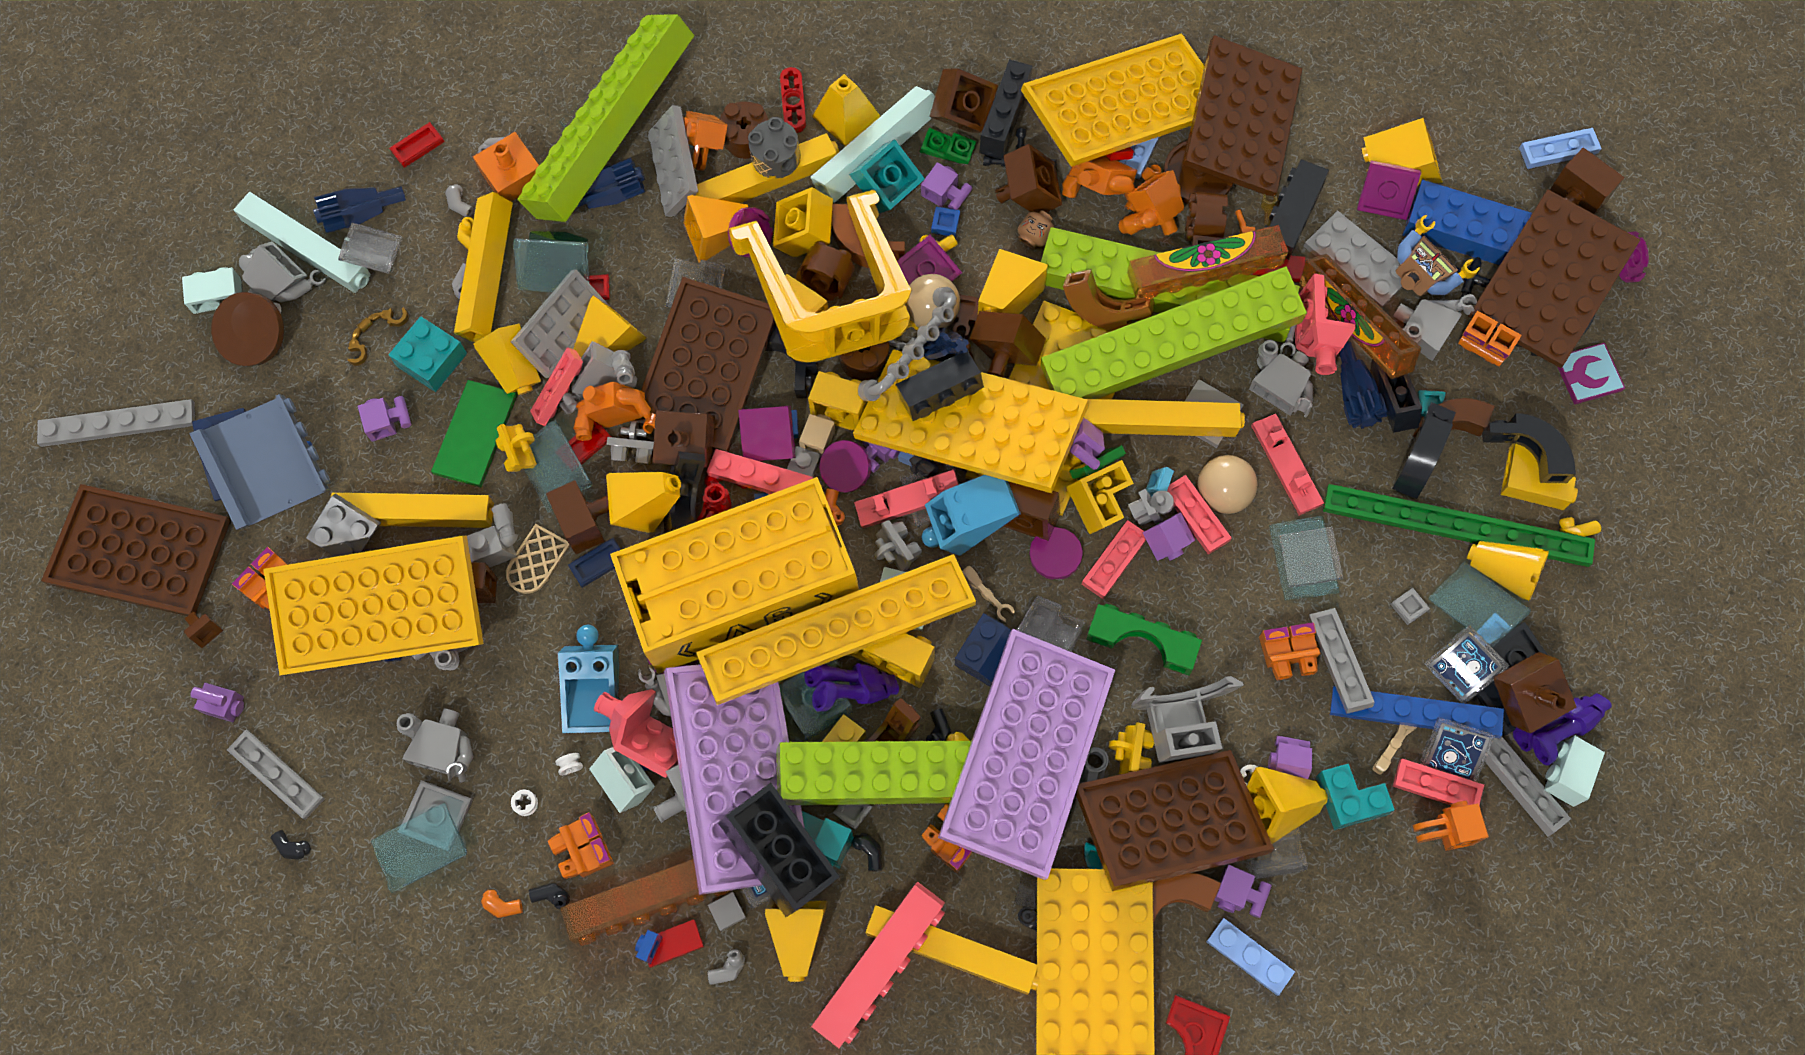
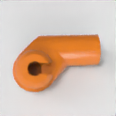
M826 489V500L835 523L839 526L845 519L844 513L836 505L839 491Z
M495 890L484 892L481 900L482 906L495 917L502 918L523 913L521 899L504 902L499 898Z

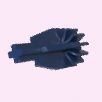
M628 158L603 168L577 207L587 204L590 209L614 205L645 193V186L642 182L645 181V176L641 167H636L632 158Z
M401 186L377 192L375 187L346 188L314 197L317 208L313 209L317 224L323 223L325 232L329 233L357 226L382 213L383 206L402 202L406 199Z
M938 328L939 337L935 341H927L924 344L923 357L927 360L933 359L943 362L960 353H966L968 351L966 345L969 342L956 332L944 333L946 328Z
M1348 341L1339 352L1342 361V372L1340 375L1345 406L1343 408L1348 424L1352 425L1353 428L1360 425L1361 429H1364V427H1372L1377 422L1381 423V418L1387 417V409L1382 394L1378 393L1375 379L1363 360H1357L1352 342Z

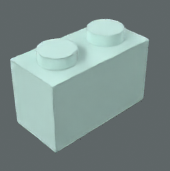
M223 267L216 271L196 272L190 276L182 277L184 304L193 314L216 310L224 299L232 294L242 292L241 278L233 268Z
M1573 736L1565 742L1561 741L1557 745L1558 758L1546 773L1547 783L1544 789L1573 807L1589 799L1605 753L1577 736Z
M613 747L604 750L589 768L619 813L639 805L655 787L639 763L615 751Z

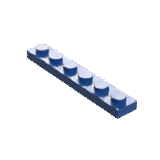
M1333 686L1330 715L1439 730L1441 724L1444 723L1486 737H1502L1504 709L1370 691L1375 702L1373 707L1346 714L1336 687Z

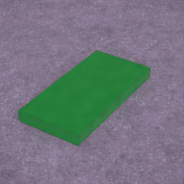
M467 380L431 470L432 474L481 488L497 449L495 441L499 437L497 427L500 424H507L517 398L516 392L507 394L504 389Z

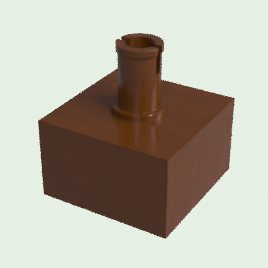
M958 68L943 69L929 117L970 133H982L998 85Z
M1030 144L1004 155L1008 184L995 190L998 193L996 197L1000 203H1005L1011 199L1029 212L1037 213L1041 210L1048 212L1062 206L1056 167L1053 160Z
M1583 147L1564 167L1550 191L1595 215L1607 203L1625 177Z
M979 311L970 336V340L992 360L987 374L1002 378L1004 377L1007 363L1037 366L1046 340L1022 314Z
M656 410L652 463L675 465L678 451L705 454L706 462L704 467H709L712 459L715 415Z
M576 480L546 493L564 536L576 555L605 542L596 520L597 517L609 512L608 495L589 503V501H586Z
M1008 481L1020 515L1003 527L1049 541L1060 517L1059 492L1053 491L1049 493Z
M1538 652L1493 677L1511 725L1530 734L1577 708L1559 659Z

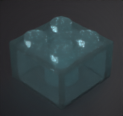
M802 672L780 685L779 688L782 704L805 741H808L837 723L843 714L848 716L853 712L847 698L836 699L834 705L828 711H816L812 704V696L816 688H810L806 685L805 672Z

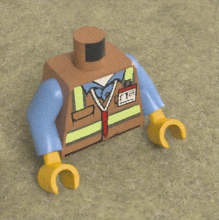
M1424 215L1416 222V230H1411L1398 246L1397 261L1400 264L1395 271L1401 278L1402 287L1406 290H1413L1419 296L1427 293L1431 295H1446L1463 283L1464 278H1473L1480 267L1475 271L1468 270L1467 267L1474 261L1469 259L1462 266L1461 272L1457 273L1458 269L1425 236H1420L1435 226V221L1428 227L1424 226L1423 220L1427 217V215Z

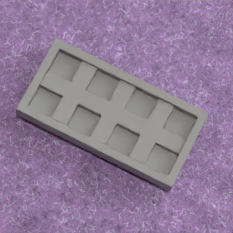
M674 105L662 115L648 132V139L653 153L652 159L657 173V183L661 193V203L665 216L668 217L675 216L686 205L687 196H695L698 193L681 107Z
M1339 211L1327 220L1304 244L1307 250L1380 309L1403 288L1401 278L1395 271L1400 264L1397 258Z
M576 269L570 271L511 340V343L545 378H550L566 348H574L592 296L594 295L608 305Z

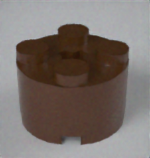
M746 101L729 103L725 106L720 120L727 124L724 147L735 157L749 159L751 155L748 135L758 124L768 120L767 114L762 105Z
M1203 192L1190 193L1188 202L1190 213L1189 216H1186L1185 220L1186 241L1191 243L1193 235L1224 237L1227 214H1225L1223 206L1228 207L1227 195Z
M816 241L808 250L796 274L797 281L802 284L804 283L809 289L826 300L833 301L835 297L840 299L855 271L851 261L852 255L846 250H837L823 242Z
M889 341L839 355V362L845 374L859 381L879 377L890 357Z

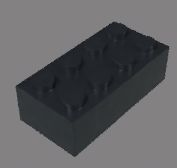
M772 783L766 785L718 822L785 917L796 912L840 877Z

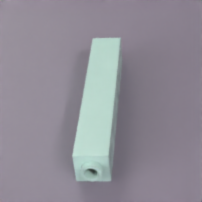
M917 86L913 88L810 177L816 189L832 198L833 203H835L856 185L849 174L883 144L894 139L901 146L932 119L929 116L935 99L934 94Z
M249 192L235 207L234 211L241 221L352 292L356 293L360 288H364L367 285L371 274L366 266L344 261L343 257L346 252L253 193Z

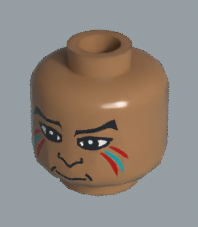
M1042 210L1039 213L1029 212L1017 229L1020 235L1018 237L1019 240L1031 249H1035V247L1042 248L1047 242L1050 228H1054L1051 223L1052 217Z

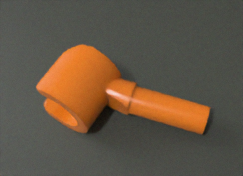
M1237 210L1235 214L1239 222V234L1255 231V227L1246 226L1241 210Z

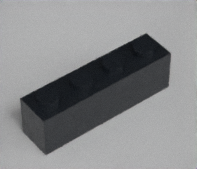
M1009 59L981 133L980 154L1003 160L1025 100L1021 88L1023 83L1031 81L1032 65Z
M1302 159L1297 168L1292 167L1287 178V182H1290L1288 188L1283 186L1278 197V201H1281L1279 207L1274 205L1269 216V220L1272 222L1270 226H1264L1259 239L1263 240L1261 251L1290 259L1325 184L1329 169Z

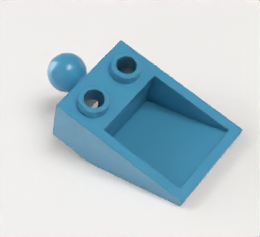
M983 475L941 492L925 504L932 527H928L923 531L922 541L927 547L935 548L940 546V549L960 556L1020 515L1008 481Z
M583 625L578 629L576 635L578 642L583 646H564L558 652L562 733L610 732L611 720L601 713L595 712L594 706L599 696L603 695V692H607L618 699V645H594L599 636L597 629L592 625ZM601 661L604 667L596 668L595 662ZM571 662H574L577 668H571Z

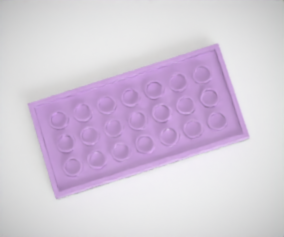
M1012 629L938 838L1043 880L1048 879L1115 669Z
M701 665L666 668L664 675L699 895L761 886V882L729 840L718 822L769 783H772L777 790L776 749L780 742H789L779 683L776 682L716 705ZM788 805L804 827L801 806Z

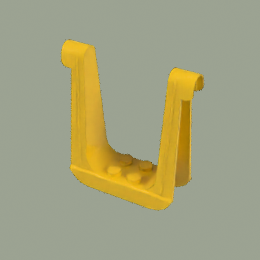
M875 190L848 196L847 205L879 296L866 300L858 299L852 304L841 307L832 306L827 311L813 313L801 307L757 221L729 228L730 239L736 254L750 255L787 355L797 361L806 363L816 362L887 342L901 336L908 328L910 316L905 304L910 298L911 288L876 220L879 212L875 204L879 202V197Z

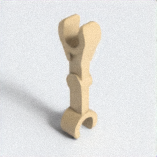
M971 566L966 567L962 571L967 583L978 589L982 597L997 609L996 616L1000 622L1006 623V619L1000 613L1004 609L1014 616L1013 607L1009 604H1001L994 597L991 590L982 584L978 574Z
M1398 725L1395 736L1389 741L1388 747L1378 758L1372 770L1379 775L1383 774L1389 767L1390 760L1395 752L1401 747L1404 738L1417 727Z

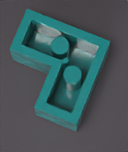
M1349 764L1323 770L1316 776L1319 787L1323 788L1327 793L1328 801L1326 808L1334 830L1384 817L1395 810L1386 784L1383 783L1358 790Z
M802 811L805 830L832 867L835 866L840 869L854 837L852 830L827 818L823 821Z

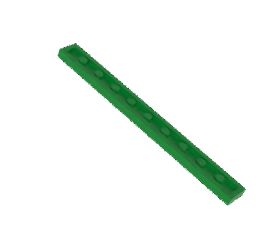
M1328 484L1326 488L1323 512L1478 544L1479 541L1539 548L1549 551L1547 559L1590 567L1593 564L1595 539L1332 484Z

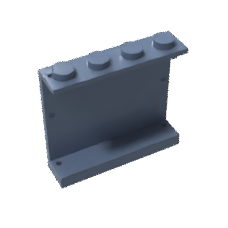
M278 394L276 399L205 430L198 429L189 433L236 530L246 528L330 490L328 484L331 482L325 469L320 470L316 462L319 460L318 453L313 445H308L305 439L308 436L306 428L301 421L297 422L293 414L296 412V408L290 398L286 399L284 395Z

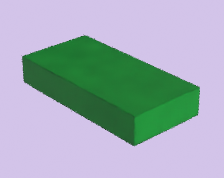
M1122 445L1108 448L1095 457L1100 461V465L1096 470H1093L1083 462L1069 470L1073 479L1084 478L1123 457L1126 453Z

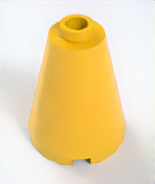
M1479 541L1478 545L1472 544L1467 559L1471 560V567L1523 600L1529 601L1538 583L1549 551L1539 548Z

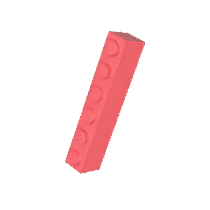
M917 882L811 1027L838 1048L841 1047L844 1041L850 1044L859 1032V1029L855 1027L861 1018L867 1021L877 1007L873 1004V1001L878 995L884 998L894 984L890 980L895 971L901 974L911 961L907 957L911 949L914 947L916 950H919L928 937L924 933L930 924L935 927L944 916L945 912L941 908L945 902Z

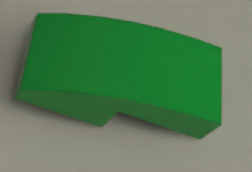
M928 128L919 152L960 164H968L976 141L954 132L952 136H948Z

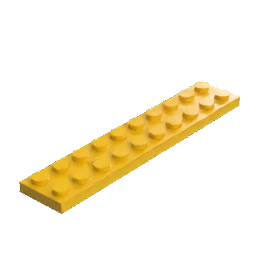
M953 554L696 653L716 705H720L975 606L976 600Z

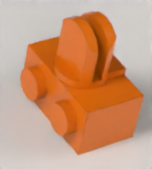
M686 111L683 121L693 168L704 171L709 149L718 150L724 147L727 124L714 115Z
M1468 801L1450 804L1451 807L1443 809V814H1439L1436 820L1413 825L1414 832L1438 828L1439 831L1416 836L1417 843L1442 839L1445 851L1473 846L1488 838L1479 804L1468 805Z

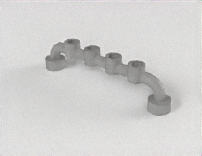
M940 287L934 291L933 302L937 307L932 312V319L927 325L919 327L917 338L912 344H907L903 347V355L897 363H892L888 366L885 378L879 383L876 380H864L859 384L858 394L862 400L875 401L897 379L906 378L909 374V363L912 360H919L924 356V344L927 341H935L939 337L938 327L940 324L952 321L954 317L953 308L956 305L957 297L950 287Z

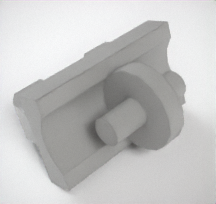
M632 421L630 428L621 427V435H629V439L607 437V445H611V460L627 461L628 447L637 448L635 462L651 464L654 442L638 440L639 436L647 437L648 434L643 429H639L638 421Z
M1144 489L1138 492L1141 499L1128 504L1134 519L1138 521L1140 526L1150 521H1154L1157 525L1164 521L1160 514H1166L1174 507V498L1167 491H1157L1151 496Z
M887 520L881 524L882 528L876 534L878 540L875 543L879 549L875 552L874 556L877 560L886 558L889 564L894 562L899 571H906L911 563L920 556L922 550L916 542L908 545L904 543L902 539L906 538L908 531L902 521L891 524Z

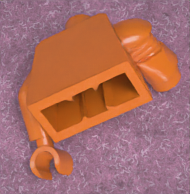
M1107 156L1075 165L1070 169L1069 174L1062 183V195L1076 198L1081 185L1102 195L1124 194L1126 200H1128L1124 207L1137 213L1127 195L1135 189L1133 183L1137 169L1116 160L1110 161Z
M1158 165L1146 167L1142 173L1145 182L1127 194L1137 213L1119 221V230L1123 234L1133 235L1144 228L1160 225L1164 235H1170L1178 230L1173 217L1184 210L1180 185L1177 183L1173 170L1161 173V168Z
M609 382L597 387H586L583 391L584 399L576 405L578 414L573 429L575 430L577 440L587 441L592 439L594 421L604 428H610L644 417L646 420L643 424V430L651 434L653 429H655L656 414L650 413L651 408L645 400V393L617 382Z

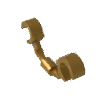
M391 308L374 313L368 318L365 317L357 325L358 328L354 330L348 347L350 352L361 351V356L357 359H347L348 362L353 366H359L367 360V348L365 345H360L357 340L361 332H366L373 325L372 322L379 318L387 320L390 327L405 325L409 318L405 308H402L403 315L399 320H393L394 312Z

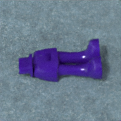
M862 663L854 665L852 670L823 664L805 671L804 674L806 685L810 688H816L812 696V704L816 711H828L832 708L836 699L849 698L855 699L861 704H870L886 699L890 695H897L899 692V686L894 675H887L884 671H879ZM834 682H849L850 685L838 684Z
M1598 693L1591 697L1574 698L1577 708L1531 734L1515 728L1513 737L1523 751L1528 752L1533 749L1538 760L1547 766L1554 763L1558 758V743L1575 734L1583 736L1591 731L1604 717L1605 711L1610 709L1612 705L1608 699Z

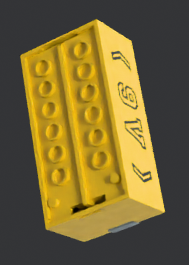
M818 477L610 554L642 649L658 674L663 673L666 668L679 667L698 660L696 652L859 590L856 573Z

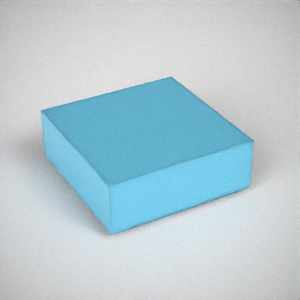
M1164 467L1152 471L1146 487L1151 496L1157 491H1167L1174 470Z

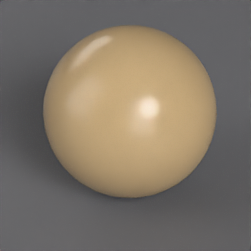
M926 274L918 277L909 285L911 294L905 306L910 320L918 328L927 325L932 319V312L937 307L933 302V293L940 287H950L957 297V302L953 308L954 317L952 321L943 322L938 328H946L955 320L960 309V296L957 288L949 279L938 274Z
M1223 455L1210 460L1202 468L1198 477L1199 494L1212 510L1219 513L1232 514L1244 510L1253 501L1257 492V477L1253 468L1248 462L1237 456Z

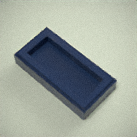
M613 537L571 562L568 566L583 588L615 569L610 554L621 550Z

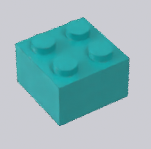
M895 139L883 144L849 174L862 192L876 191L879 202L875 205L879 214L891 210L925 180Z
M420 316L388 355L396 367L434 392H437L464 359L467 352L460 341Z

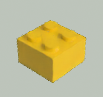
M811 187L777 201L773 247L792 257H797L807 253L816 241L829 245L833 199Z
M819 371L808 397L810 413L815 416L819 414L825 415L834 421L835 426L854 431L868 401L862 400L858 394V387L862 381L856 379L850 381L841 378L834 372L824 373Z

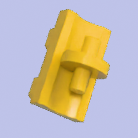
M500 424L497 427L499 437L495 441L498 449L506 452L507 459L504 462L506 471L518 472L521 469L534 468L537 463L530 444L535 440L533 434L530 432L525 433L522 424L514 426Z
M1137 722L1136 725H1128L1125 732H1119L1118 740L1109 741L1108 747L1116 751L1115 760L1121 761L1119 774L1151 768V759L1141 756L1142 748L1150 749L1154 745L1152 732L1145 729V724Z

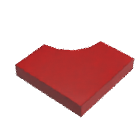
M1174 995L1165 1024L1175 1029L1181 1037L1185 1049L1184 1055H1218L1230 1016Z

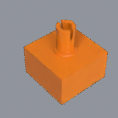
M516 132L473 156L479 171L493 191L511 202L521 195L523 187L530 182L536 173V168L539 166Z

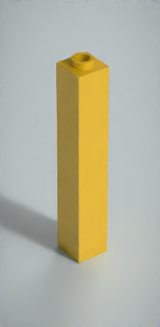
M827 133L799 144L800 158L798 167L788 176L783 178H776V176L770 175L769 178L764 177L750 163L697 184L698 193L695 196L742 203L816 173L839 153L838 146L835 141L831 142Z
M495 192L477 198L454 329L455 334L471 342L480 340L491 333L513 205L511 201Z
M1087 399L1088 408L1084 415L1085 419L1106 434L1236 437L1245 423L1244 412H1240V403Z
M336 493L381 522L379 526L489 528L492 526L493 512L491 509L494 507V502L489 495Z
M875 905L865 932L866 935L876 939L895 912ZM931 925L924 932L928 937L919 950L913 947L910 951L1026 995L1029 994L1030 989L1036 991L1040 980L1036 972L1037 964Z

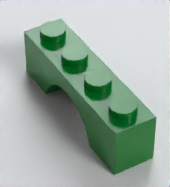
M1098 604L1086 638L1090 642L1111 649L1119 641L1128 637L1145 638L1151 641L1160 651L1163 667L1188 676L1193 670L1202 640L1198 639L1197 635L1192 632L1172 630L1171 626L1166 623L1146 621L1145 617L1140 614L1120 612L1118 607L1111 604H1104V606Z

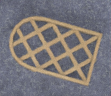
M535 524L517 550V557L512 558L507 567L506 579L509 585L516 592L523 594L540 590L549 580V577L570 547L568 541ZM539 529L549 535L540 537ZM536 530L537 538L529 540ZM554 538L558 539L564 544L556 546ZM551 539L553 547L543 549L542 541ZM538 542L540 550L530 552L529 544ZM526 546L527 554L519 555ZM564 548L558 557L557 549ZM554 551L555 559L546 561L544 553ZM541 554L542 562L533 564L531 556ZM528 557L530 565L520 568L519 559ZM516 562L517 569L511 570L512 565ZM554 563L548 572L547 565ZM544 566L545 574L536 576L534 568ZM531 569L532 578L523 580L521 571ZM518 573L520 581L511 583L510 574ZM544 578V580L538 585L537 580ZM533 581L535 588L525 590L524 583ZM521 585V589H518L515 586Z

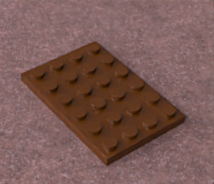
M1214 35L1210 40L1182 165L1274 197L1278 191L1302 68Z
M1547 189L1474 306L1475 311H1472L1468 317L1473 318L1477 311L1498 322L1493 331H1496L1498 326L1503 324L1522 335L1517 342L1518 345L1553 365L1562 368L1640 242V239Z
M682 276L641 389L645 393V400L651 408L650 413L656 414L657 410L715 415L713 448L729 452L739 425L738 410L745 408L775 324L769 304ZM642 417L632 421H638L639 424L643 425L646 419Z
M80 484L41 581L56 587L188 616L192 612H197L231 519L223 515Z
M1231 750L1080 783L1075 793L1112 891L1271 854L1274 850Z

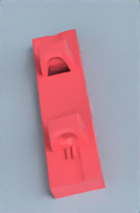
M1273 414L1252 423L1251 427L1298 515L1323 506L1324 502L1278 416ZM1279 440H1282L1283 444L1273 448Z
M951 470L854 502L861 527L874 526L887 520L926 509L925 504L944 490L959 485L956 472ZM886 500L889 506V510L884 503V501Z

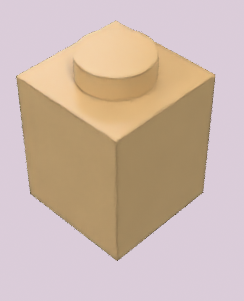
M810 414L799 440L800 447L819 453L822 456L825 449L830 446L835 434L834 421L825 415L819 414L815 416Z

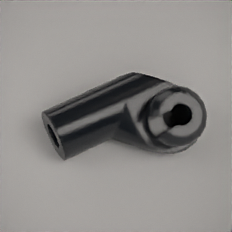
M940 708L930 713L935 727L931 734L927 735L926 741H946L951 733L945 713Z
M283 830L275 832L270 837L283 858L299 860L311 851V846L306 840H302L299 843L290 842Z
M867 833L855 835L852 840L853 847L863 850L868 855V871H882L881 846Z
M556 883L529 889L532 903L547 899L555 905L556 909H564L570 902L568 892Z
M1023 907L1018 913V920L1024 926L1037 930V910Z

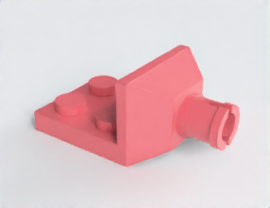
M1314 274L1299 293L1307 314L1302 323L1296 325L1295 348L1309 357L1316 358L1315 371L1318 374L1330 375L1337 370L1336 356L1354 332L1355 324L1327 319L1328 309L1325 308L1327 287L1324 286V275Z
M650 689L629 694L623 700H618L609 693L603 692V695H600L595 703L594 711L601 713L611 720L609 731L614 750L667 778L666 771L677 766L679 763L673 728L650 717L656 691Z

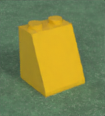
M1424 118L1364 137L1366 147L1362 148L1365 162L1372 160L1421 170L1418 185H1420L1422 180L1442 183L1432 139Z
M999 249L978 301V313L979 311L1020 314L1044 291L1048 265Z

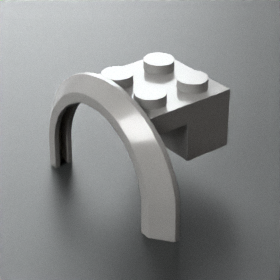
M1228 676L1202 688L1161 696H1150L1155 690L1154 687L1144 690L1132 702L1131 706L1136 710H1147L1159 763L1206 756L1221 750L1222 744L1216 721L1206 723L1201 701L1235 691L1244 686L1243 682Z

